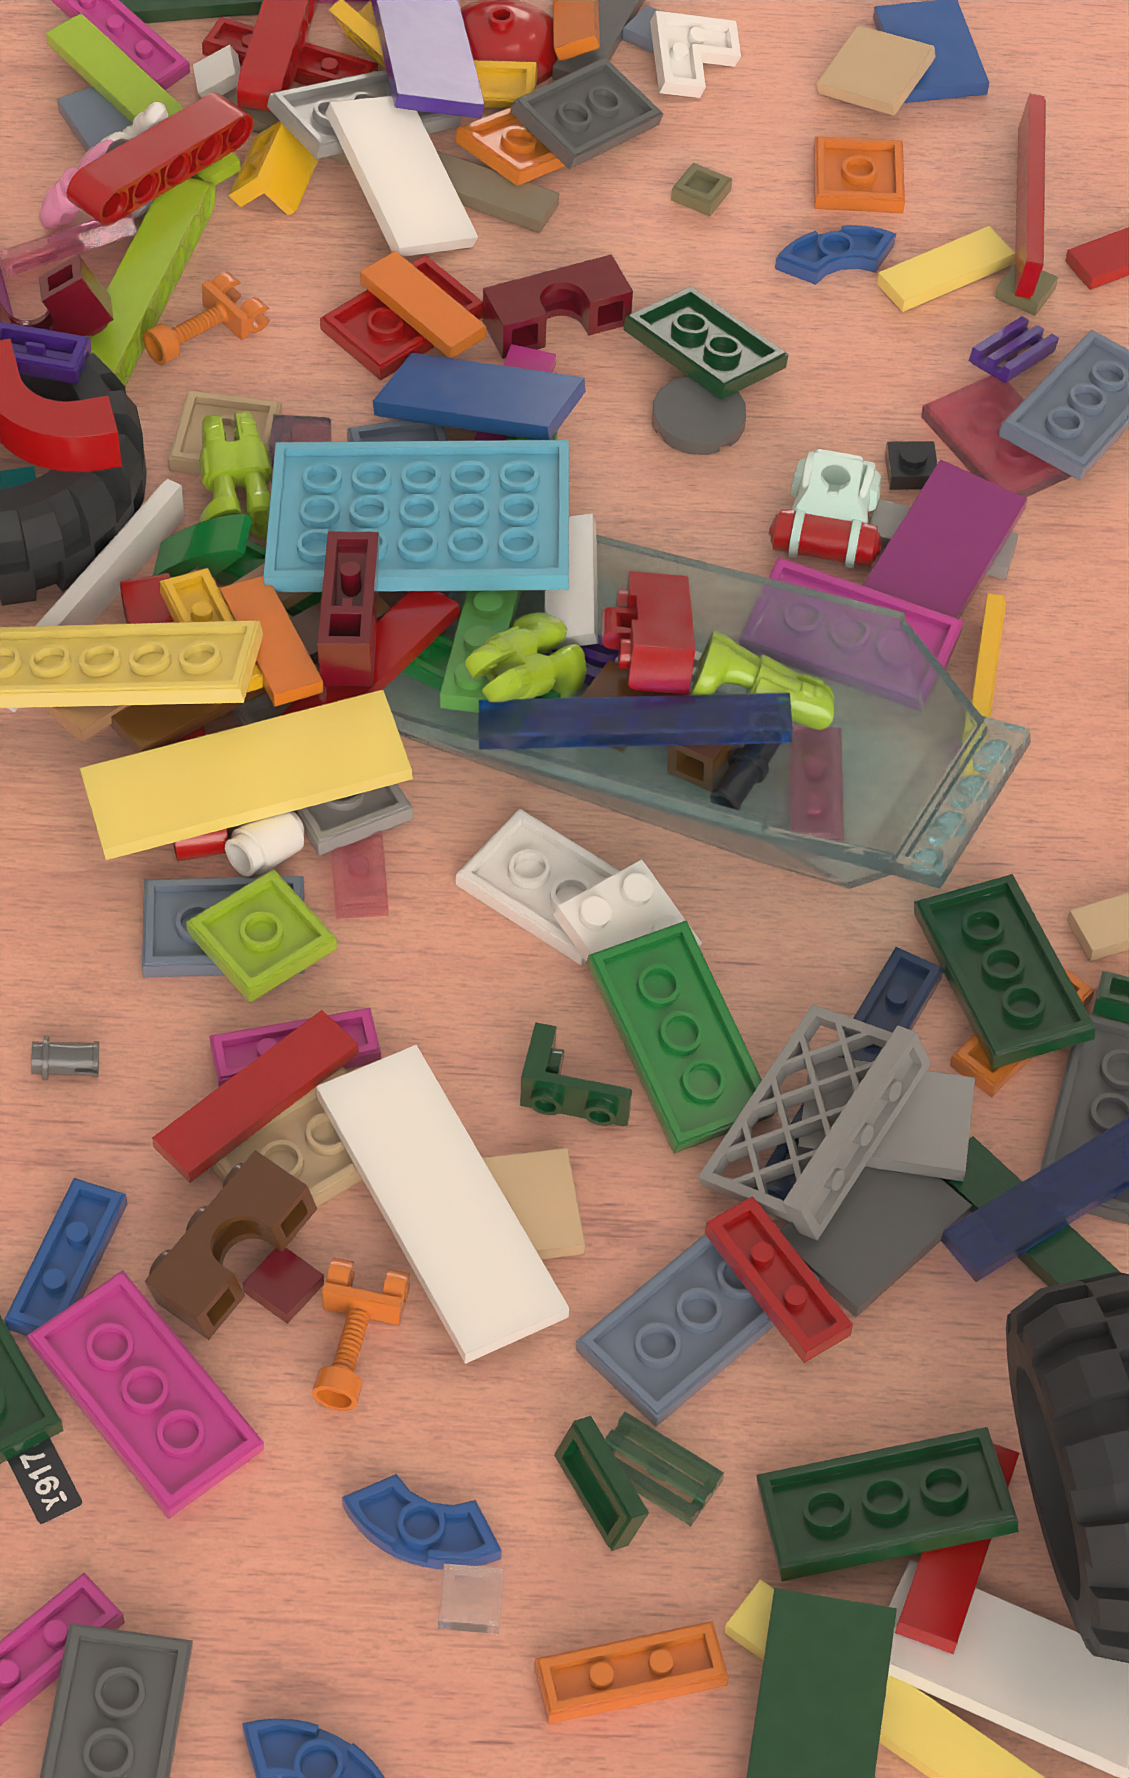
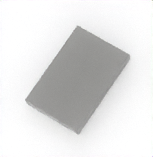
M837 1057L815 1065L819 1081L848 1071L845 1058ZM854 1060L856 1067L870 1063L866 1061ZM926 1070L865 1167L963 1181L966 1172L975 1078ZM808 1073L807 1084H806V1085L811 1084V1080H810V1077H809V1073ZM853 1085L823 1095L827 1111L846 1105L854 1093ZM816 1098L804 1102L802 1120L820 1114ZM824 1129L799 1137L798 1154L802 1155L818 1149L826 1137Z

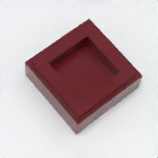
M275 1248L243 1282V1291L288 1324L324 1285V1274L288 1248H285L282 1252Z

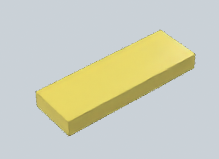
M987 226L878 272L877 285L904 312L1014 264L1015 252L990 226Z

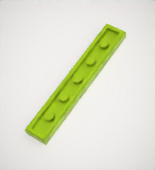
M80 13L46 32L47 44L131 123H133L134 118L139 113L144 112L154 102H161L166 106L168 117L184 109L182 105L83 14ZM231 152L191 178L212 182L216 186L241 171L240 159Z

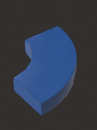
M861 225L841 226L840 231H831L819 235L816 231H813L786 246L776 257L775 269L815 285L826 275L839 270L861 269L876 273L893 248L896 233Z
M397 1474L342 1497V1506L357 1529L378 1548L407 1563L433 1569L457 1570L478 1567L501 1559L502 1550L476 1500L456 1505L430 1502L411 1492Z
M276 1718L242 1723L255 1778H385L376 1764L354 1743L350 1744L340 1737L320 1729L317 1724L301 1720Z

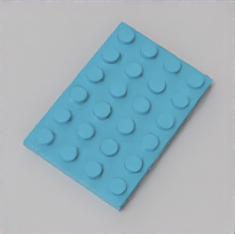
M569 440L276 442L263 577L264 585H272L276 592H322L328 531L379 532L378 591L569 590Z

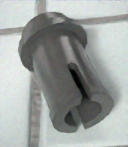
M44 1036L43 1042L32 1041L31 1074L42 1075V1080H48L49 1075L98 1077L99 1041H94V1043L50 1042L49 1036Z

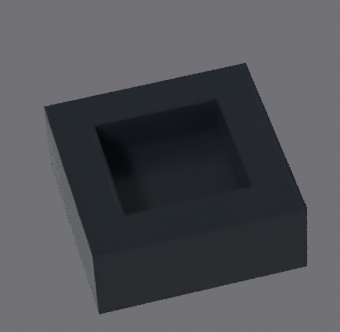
M934 441L887 442L885 460L890 490H921L937 466Z

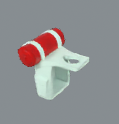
M817 449L815 452L809 451L806 458L799 460L792 478L791 495L796 498L792 509H780L769 528L770 542L772 543L773 550L789 552L788 557L797 558V555L841 562L845 563V567L854 568V564L871 567L881 551V537L878 532V526L868 523V511L876 510L881 489V474L876 471L875 463L864 461L861 456L823 449Z

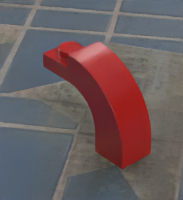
M11 339L0 340V443L15 456L34 465L52 470L90 472L122 467L118 430L109 396L62 402L49 400L33 393L20 378Z

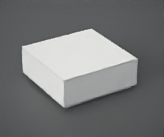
M231 45L193 64L197 91L201 98L213 92L223 95L238 86L241 68L238 54Z

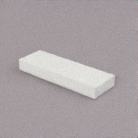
M593 513L569 517V590H545V613L562 620L568 628L564 640L553 650L570 644H579V646L598 644L596 522Z

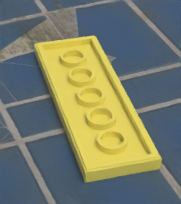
M254 620L0 627V708L244 703L263 637L260 621Z
M384 690L80 768L105 860L413 779L412 768Z

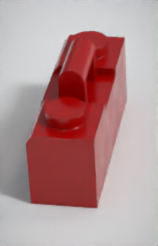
M629 571L626 590H617L615 607H607L601 613L602 643L608 649L619 650L618 669L627 670L628 686L633 690L689 695L696 651L689 578L683 575Z

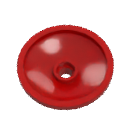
M479 0L460 8L473 60L536 62L538 69L536 86L552 77L553 66L558 57L554 50L553 18L538 7L520 0Z

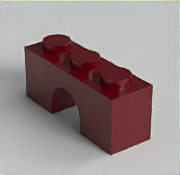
M79 254L39 277L41 302L48 309L41 317L34 320L17 319L11 316L0 303V322L79 336L97 335L107 327L109 322L114 320L110 295Z
M611 254L483 288L482 322L486 325L490 337L502 359H504L508 354L511 344L536 350L545 348L547 319L551 317L568 316L576 319L582 324L588 336L623 327L625 317L632 314L633 290Z

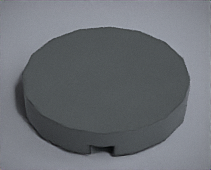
M685 376L673 379L660 388L653 400L652 425L656 433L659 431L664 436V442L673 449L688 454L709 455L719 452L721 446H725L729 442L730 446L736 443L745 429L746 403L739 392L721 400L693 379Z

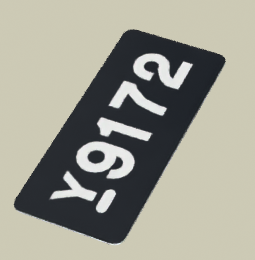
M50 1438L7 1460L40 1524L51 1521L82 1505V1499Z

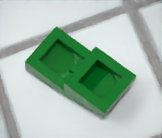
M246 514L217 517L199 522L171 535L160 544L153 575L169 573L170 578L190 573L199 567L201 569L208 568L212 577H214L245 554L252 518Z

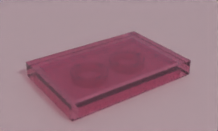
M991 375L927 403L922 407L921 418L963 465L976 476L1025 498L1072 477L998 436L1002 423L1024 401V398L1009 382L1003 383Z

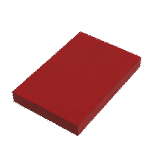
M427 255L411 263L477 319L480 320L482 318L483 301ZM368 289L320 318V329L380 381L397 371L411 353L425 354L435 347Z

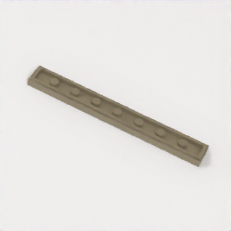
M237 90L229 99L236 106H238ZM241 108L253 117L254 126L252 131L258 134L280 121L272 112ZM437 151L459 199L465 207L540 233L559 206V193L529 182L516 186L492 169ZM345 153L326 157L351 166Z

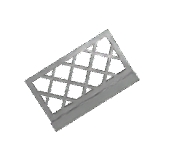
M812 1004L698 1176L702 1186L740 1202L753 1196L765 1212L792 1222L800 1234L818 1241L931 1064L917 1032L897 1026L892 1033ZM820 1025L838 1032L839 1041L812 1051L810 1050L809 1042ZM872 1044L883 1047L875 1061L859 1067L855 1066L852 1056L853 1051ZM844 1055L848 1071L819 1081L815 1065ZM807 1068L811 1084L782 1094L781 1084L787 1075ZM853 1085L854 1093L848 1103L827 1111L823 1095ZM816 1098L820 1114L790 1124L787 1108ZM779 1112L783 1128L754 1138L752 1128L758 1119ZM824 1129L826 1137L818 1149L799 1155L795 1139ZM787 1142L791 1159L762 1169L758 1152ZM750 1156L754 1172L732 1180L721 1176L730 1162ZM795 1173L797 1181L784 1201L768 1195L766 1183Z

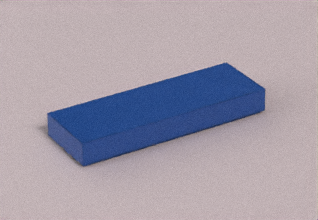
M73 1178L4 1319L8 1330L27 1336L83 1298L128 1204L126 1194Z

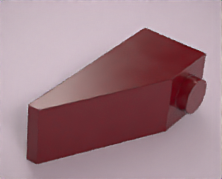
M328 531L317 641L320 676L323 680V686L373 687L377 627L379 532Z

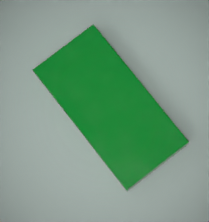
M687 920L588 955L586 963L673 1153L727 1134L762 1079ZM774 1113L759 1118L757 1122L773 1117Z

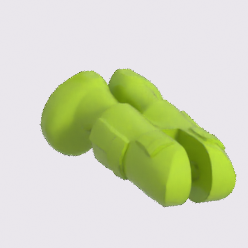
M249 411L235 412L234 439H237V441L227 442L225 441L227 436L225 429H223L221 414L207 415L202 421V450L200 452L199 466L201 483L204 484L208 491L213 492V497L203 510L199 522L227 515L242 514L235 492V487L241 486L246 491V513L252 518L250 531L257 538L267 539L271 493L267 485L273 476V468L270 454L265 444L261 441L256 421Z
M542 612L520 617L511 628L492 635L484 645L474 650L465 661V667L473 679L486 675L491 681L482 689L489 702H505L513 699L530 700L549 693L551 689L561 694L562 701L573 697L583 686L586 677L585 656L579 644H570L549 656L545 655L564 640L568 628L562 620Z
M715 630L711 633L692 679L694 684L690 693L691 698L701 702L707 701L723 684H736L747 688L746 694L748 695L745 703L776 713L812 729L821 730L829 727L834 718L835 694L833 689L824 683V680L806 673L800 674L764 654L759 658L754 653L735 643L729 636Z

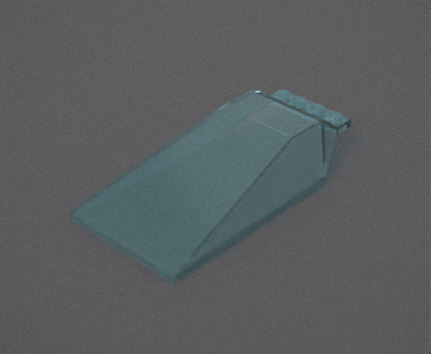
M596 535L598 635L602 636L601 613L607 607H615L617 590H626L629 571L688 576L696 651L703 652L711 633L715 630L729 636L735 643L754 653L759 658L764 654L800 674L806 673L819 677L833 689L835 694L834 718L829 727L821 730L803 726L776 713L745 703L748 694H746L747 688L743 686L725 683L716 690L708 703L716 707H724L733 714L743 718L742 747L762 717H770L777 720L787 731L785 741L781 743L768 763L769 773L761 783H755L739 811L712 803L710 800L711 792L667 773L669 737L660 733L642 734L632 740L622 753L580 734L578 700L587 690L588 685L583 684L573 697L562 700L561 706L533 737L483 713L440 708V691L402 672L383 689L401 737L756 862L847 889L890 875L941 889L1031 743L1029 728L985 717L978 712L907 623L904 612ZM545 590L521 591L514 623L520 617L530 613H545ZM451 591L447 597L459 603L461 616L467 591ZM460 616L441 635L454 641ZM586 663L587 666L602 670L600 667Z

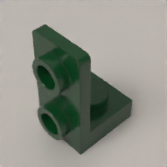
M535 1022L521 1076L520 1106L532 1108L544 1115L563 1114L584 1118L593 1124L601 1126L612 1124L627 1126L631 1110L632 1090L626 1087L561 1075L564 1050L556 1048L557 1026Z

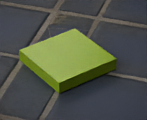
M274 869L186 921L187 933L249 1003L337 949V938Z

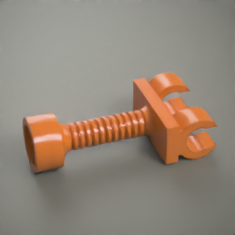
M223 272L217 275L212 282L208 280L202 284L203 306L207 309L206 311L195 315L172 329L163 323L154 326L143 333V343L152 360L162 366L180 356L181 344L220 323H223L240 340L249 337V332L257 333L263 330L270 322V319L262 312L270 308L256 297L246 300L239 308L235 303L242 294L234 287L241 284V282L231 273Z
M335 1257L332 1259L322 1290L323 1309L347 1314L332 1366L323 1367L318 1371L312 1390V1397L316 1402L324 1407L338 1411H349L357 1406L363 1382L354 1371L369 1320L400 1326L402 1312L405 1308L410 1289V1283H408L410 1273L389 1269L382 1294L352 1288L355 1271H352L355 1262Z

